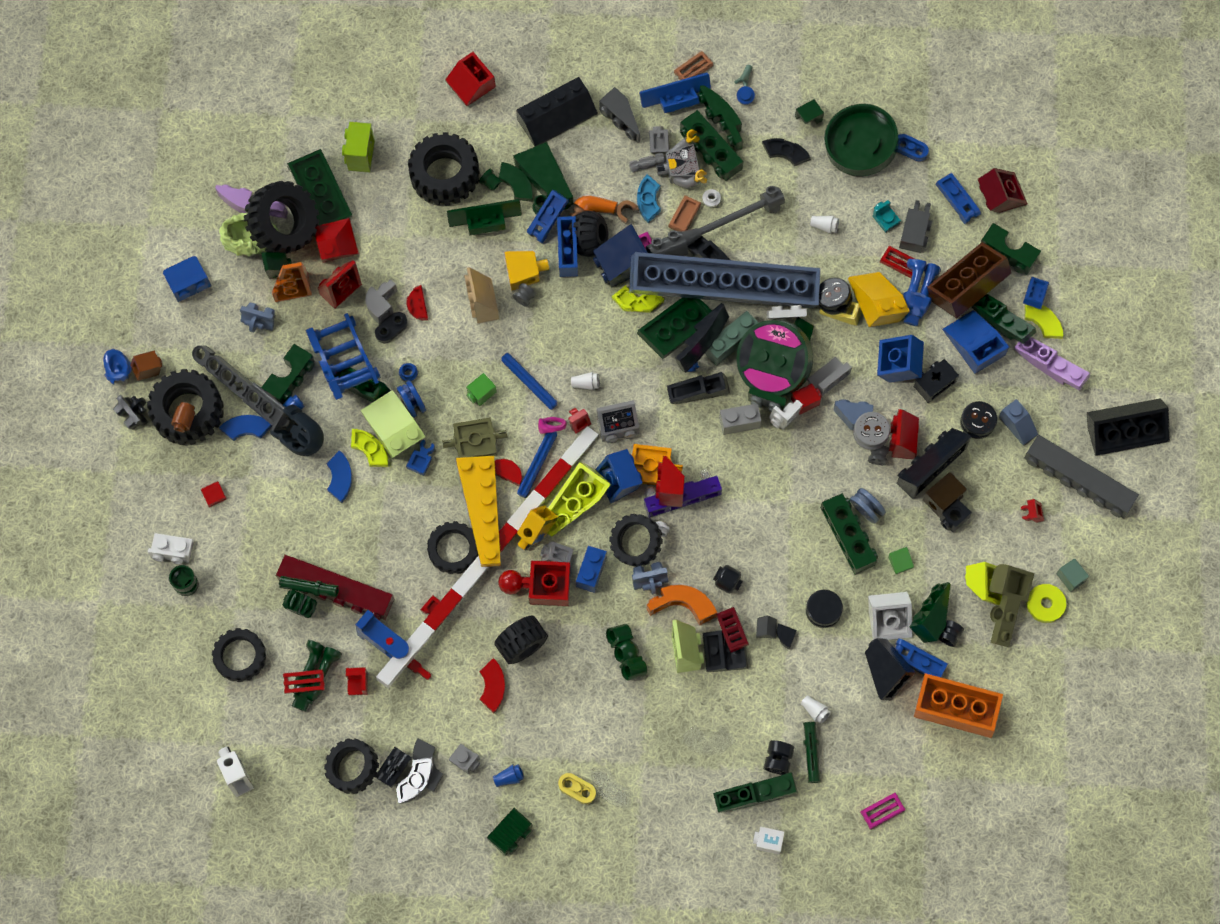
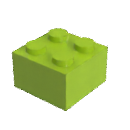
M349 122V127L345 129L344 134L345 139H347L346 145L342 146L344 164H347L348 171L370 173L375 144L371 123Z

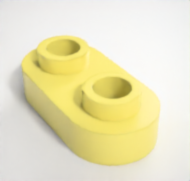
M565 773L559 778L558 786L562 793L582 804H590L594 801L596 790L590 783L571 773ZM567 781L572 782L570 788L565 787ZM588 791L590 795L585 798L582 796V793Z

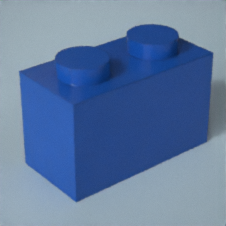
M591 546L587 547L576 579V588L595 593L607 559V551Z

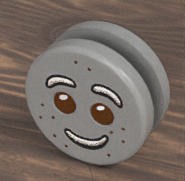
M864 413L855 423L853 430L854 439L864 449H879L888 440L890 425L888 420L880 413Z

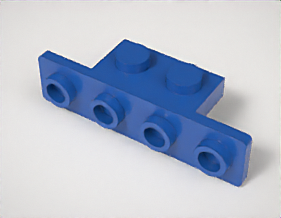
M703 73L640 91L641 106L645 108L660 104L664 113L699 104V98L696 93L699 92L702 85L711 89L710 76L708 73Z

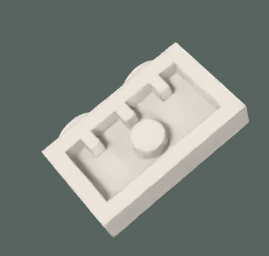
M798 400L793 404L790 402L783 411L775 406L769 417L771 419L770 422L776 428L784 430L799 414L803 404Z
M155 533L152 547L148 548V554L155 561L162 562L164 559H167L179 565L183 562L189 563L194 541L189 538Z

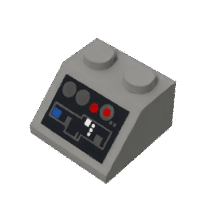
M634 400L597 408V423L602 442L612 443L617 441L618 438L623 437L631 439L639 434V423Z

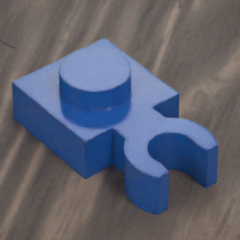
M424 439L420 442V452L414 450L406 465L407 469L423 476L432 461V457L428 455L432 454L435 450L433 443L430 448H424L426 444Z

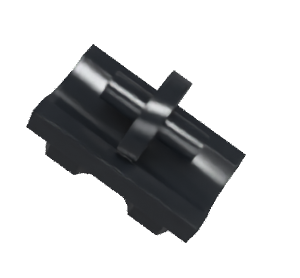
M122 395L116 398L118 403L113 410L121 417L128 413L129 417L124 421L128 429L133 430L139 425L144 426L148 423L142 414L146 411L144 408L146 400L144 398L137 399L136 396H133L130 399L129 397L124 398Z
M394 747L379 769L376 779L392 788L412 757Z

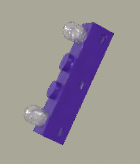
M702 469L699 473L701 481L684 483L682 507L722 495V487L718 476L712 477L708 469ZM646 487L644 506L648 518L682 508L659 505V499H656L655 487Z

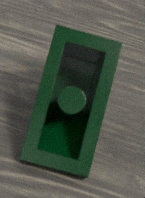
M261 253L264 269L269 279L277 278L283 265L292 264L291 258H288L286 253Z

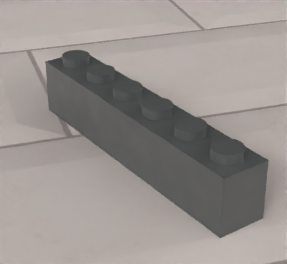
M1039 434L1024 457L1029 465L1041 468L1049 477H1056L1062 485L1066 487L1071 486L1076 489L1079 495L1089 497L1094 500L1093 502L1097 506L1109 509L1115 517L1125 518L1139 496L1136 492Z

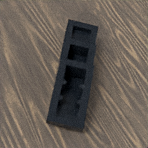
M720 303L694 326L696 332L684 342L686 348L675 357L683 372L686 373L701 359L723 330L729 318L724 304Z

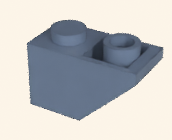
M841 399L835 401L834 412L850 430H854L857 419L864 413L873 412V405L864 401L852 403L849 400Z

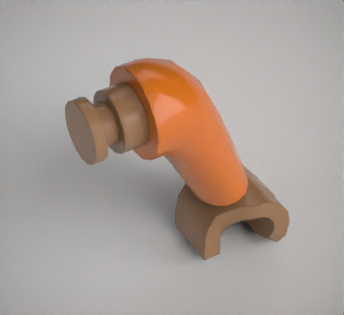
M582 196L573 203L575 205L574 213H570L569 216H575L583 211L617 213L618 219L626 224L628 219L622 215V210L629 208L635 212L639 211L634 202L628 200L618 204V202L596 196Z

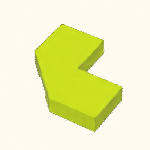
M626 285L612 296V299L620 308L628 312L651 313L664 302V298L657 295L642 294L640 297H637L635 294L629 293V288Z

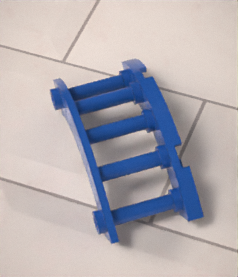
M348 313L344 314L345 321L320 331H314L313 327L305 330L315 354H320L322 360L318 362L336 400L343 397L342 393L346 389L371 379L377 384L379 383L378 379L381 378L377 367L373 368L354 329L357 326L353 316L349 317ZM349 327L354 338L353 340L328 350H322L319 341L322 340L321 338ZM353 347H358L361 355L334 366L333 364H328L327 360L330 359L329 357ZM364 362L366 367L340 378L338 376L334 377V375H337V372Z

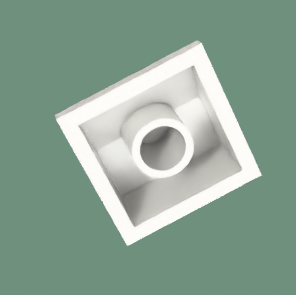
M907 592L868 596L873 640L876 638L892 640L912 637V630L909 627L912 623V604Z

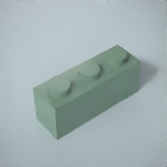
M748 311L744 312L721 331L705 355L716 366L738 349L742 337L751 327L758 324L757 320Z

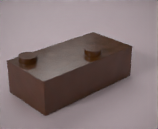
M981 242L931 283L927 289L932 302L957 319L1012 272L1007 257Z

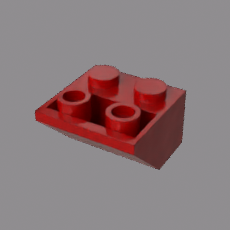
M474 52L459 60L445 79L446 83L466 107L496 87L494 75Z
M898 409L897 415H893L890 426V433L892 435L889 441V451H892V458L913 460L917 455L919 417L903 409Z
M663 456L662 462H658L657 480L660 481L656 482V499H659V505L682 507L685 476L667 456Z

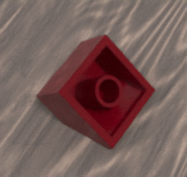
M993 168L977 179L980 185L979 189L984 194L986 206L990 211L1001 213L1028 204L1015 172Z

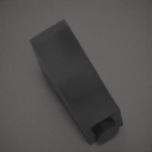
M876 638L869 643L865 655L880 700L891 701L916 672L887 639Z

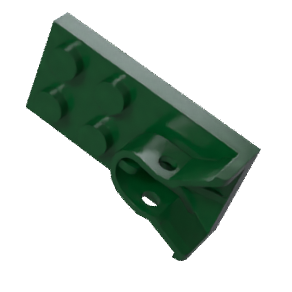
M321 149L287 163V168L291 172L296 184L302 186L303 191L307 190L311 194L309 196L311 200H315V210L318 209L319 215L316 216L319 219V225L352 217L347 202Z
M681 298L638 329L637 334L664 359L682 346L696 332L694 326L712 310L701 299Z

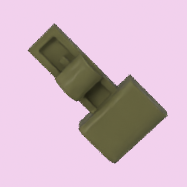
M999 564L995 568L990 591L1002 595L1000 605L994 606L990 612V618L995 622L990 643L1009 648L1020 602H1028L1035 573L1006 564Z

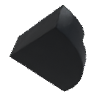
M778 623L777 636L781 644L790 650L797 630Z

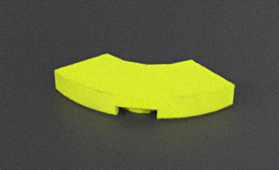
M1024 304L1025 320L1032 321L1038 325L1042 331L1043 338H1063L1061 323L1049 308L1042 305L1041 309Z
M352 429L351 448L360 450L366 455L369 467H389L387 453L379 440L366 431Z

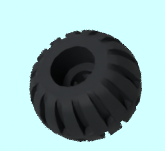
M583 211L575 215L576 222L573 224V227L576 228L574 232L577 238V254L592 257L595 256L593 251L608 240V226L601 214L594 211ZM570 222V225H569V231H570V233H571L570 244H571V247H572V249H573L572 222Z

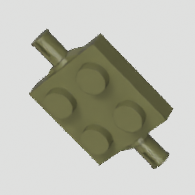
M490 417L454 423L453 439L442 440L443 448L455 446L459 458L496 456V439L508 437L506 430L495 432Z

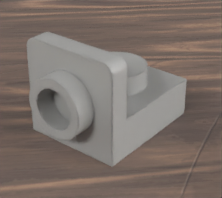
M655 126L653 130H649L650 153L668 152V129L664 130L663 126Z
M552 541L543 546L540 554L542 556L541 561L570 562L573 549Z
M462 744L457 747L449 758L450 762L467 774L470 771L474 772L480 765V756Z

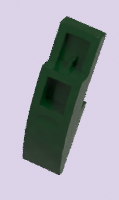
M704 85L700 86L698 98L699 102L706 107L705 113L707 118L712 119L714 124L719 122L721 130L727 134L726 138L729 146H733L735 152L741 150L743 140L739 132H741L742 122L738 115L720 95Z
M986 294L971 306L994 329L1010 340L1014 338L1024 344L1036 333L1034 326L1008 311L1007 305L989 294Z
M791 772L759 782H750L713 793L718 813L779 800L781 797L796 794L798 791L793 773Z

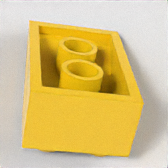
M880 272L848 278L869 327L900 322L910 312L903 295Z

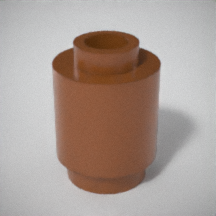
M181 402L177 406L171 422L174 430L178 432L190 430L195 416V407L193 405Z

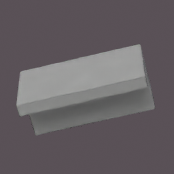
M834 357L807 380L815 388H818L823 396L851 373L852 367L848 362L843 365L837 357Z

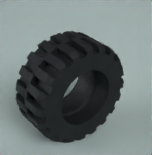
M443 132V135L434 133L432 134L433 137L430 138L426 136L423 138L422 143L418 142L415 145V150L411 151L410 159H408V170L413 189L416 190L419 197L424 196L426 202L430 203L432 200L434 205L440 206V203H444L445 206H449L450 202L460 203L462 197L464 199L469 197V191L473 192L476 188L475 184H478L479 181L478 158L471 144L468 145V141L465 138L459 139V135L453 134L451 136L449 132ZM442 158L453 159L461 165L459 172L455 176L444 180L431 177L427 173V169L434 161Z
M277 181L258 189L254 195L250 196L248 199L249 204L245 206L247 214L244 215V221H247L248 226H245L247 232L250 231L251 240L258 242L256 246L260 249L265 248V252L288 254L304 248L305 245L312 241V237L317 233L315 227L319 226V219L316 218L319 215L318 209L315 210L314 205L316 202L314 199H310L309 196L311 194L307 190L303 191L302 186L299 184L294 185L290 181ZM275 201L285 204L293 215V229L288 235L277 231L271 223L270 208Z
M181 369L179 373L176 370L172 371L170 376L166 377L164 375L161 377L162 381L160 383L156 382L153 386L154 391H150L148 397L151 401L147 402L149 417L156 430H158L163 438L167 437L169 442L175 443L177 441L179 445H185L186 442L193 445L199 439L202 442L206 440L205 436L207 434L212 436L215 433L214 427L219 428L221 424L219 418H223L224 415L222 410L224 404L214 382L209 380L208 376L204 373L199 374L196 370L188 372L187 369ZM184 394L200 396L203 400L202 407L194 416L190 430L185 432L174 430V426L171 425L173 418L169 415V408L172 402Z

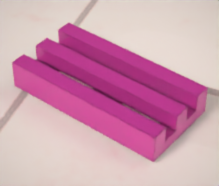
M893 793L863 809L860 813L871 830L904 812L905 808L897 794ZM892 799L895 800L894 803L870 816L867 815L868 812ZM896 806L899 807V809H897L896 811L886 815L885 817L875 821L874 823L871 822L872 819L889 811L890 809Z

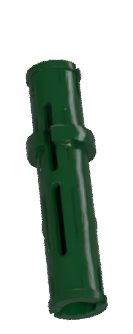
M281 576L279 580V588L312 593L315 596L325 595L337 598L339 593L338 585L326 584L319 580L315 582Z
M816 722L803 723L805 736L803 745L806 748L808 783L821 782ZM810 734L812 738V750L810 745ZM812 755H813V762H814V771H813V768H812V757H811Z

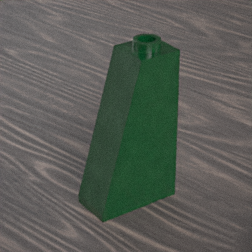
M547 142L513 155L515 166L527 176L530 183L542 195L548 197L552 190H556L569 200L564 210L573 205V195Z

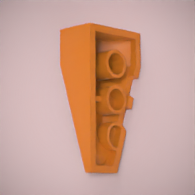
M302 262L282 266L272 291L275 302L312 295L309 275Z

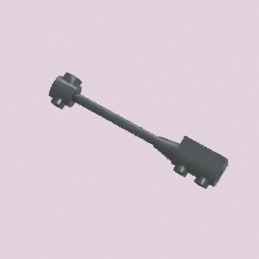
M769 186L766 188V192L760 194V201L701 228L686 231L672 230L663 239L654 238L651 241L652 244L646 246V251L652 254L688 255L687 246L705 233L762 207L769 213H777L781 208L780 205L785 203L784 195L779 187Z

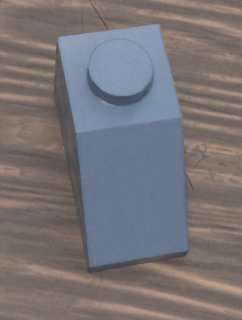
M1017 399L1002 409L999 415L1000 420L1023 446L1038 435L1030 414Z

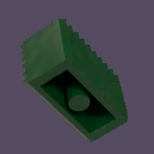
M513 808L487 836V840L504 856L508 853L512 855L519 847L517 843L522 838L525 840L532 833L533 830L531 828L533 825L516 808Z

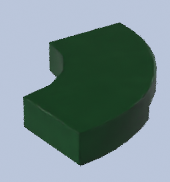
M501 162L499 179L511 187L514 192V199L532 202V187L527 176L516 166Z

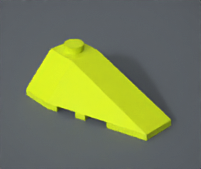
M579 462L548 507L559 518L547 534L551 537L599 502L611 484L590 466Z

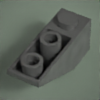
M614 87L599 100V110L603 116H608L612 119L613 124L618 129L622 128L630 140L634 139L639 143L640 132L628 98Z

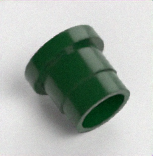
M490 168L481 176L478 182L494 191L500 185L501 180Z
M538 195L534 199L532 208L536 215L542 207L537 204L546 201L547 197L545 195Z

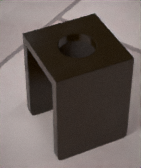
M949 472L925 493L923 501L940 518L942 513L957 499L961 500L964 497L963 494L967 488Z

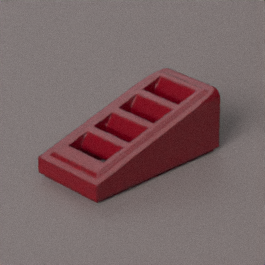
M734 607L716 614L730 652L749 645L739 615ZM742 637L741 640H738V641H736V642H734V643L731 642V641H733V640H735V639H738V638Z

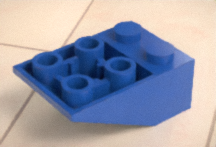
M974 310L942 329L974 374L1006 356L1009 346L999 332Z

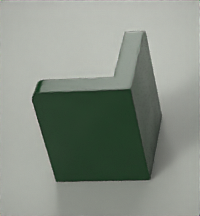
M815 99L796 108L795 118H801L805 124L813 120L816 124L823 121L824 112Z

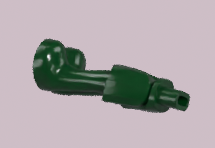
M308 640L306 648L310 654L303 671H313L324 652L323 660L318 670H324L325 678L330 666L341 658L342 653L330 647L325 648L322 644L313 640ZM312 675L296 677L295 680L313 678H311ZM320 682L294 685V688L320 686ZM323 690L293 693V698L295 699L292 707L306 712L309 704L312 705Z

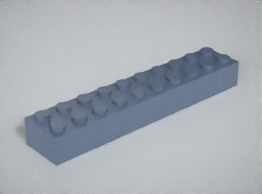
M635 252L631 256L629 293L788 307L802 305V308L812 309L819 305L820 268Z

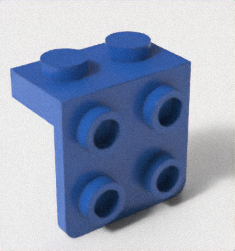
M192 256L163 271L177 302L211 287L210 281L196 256Z

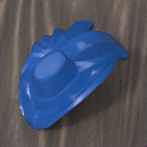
M111 349L106 351L103 359L106 371L105 377L113 385L115 381L120 380L124 382L132 371L130 361L119 350Z

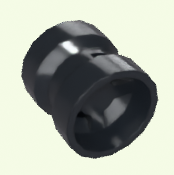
M947 620L946 627L938 639L950 647H955L958 642L957 638L962 635L964 628L954 621Z

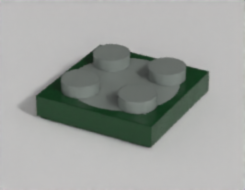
M750 387L748 392V401L751 404L758 403V408L765 406L772 412L775 406L782 411L786 407L787 399L755 387Z

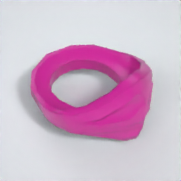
M558 417L539 418L538 421L540 434L561 431L567 426L566 421ZM551 421H557L562 424L553 426L547 423Z

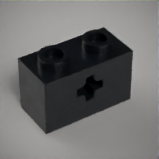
M945 358L941 362H934L926 373L922 372V378L915 379L914 388L927 403H930L955 384L959 378V374Z

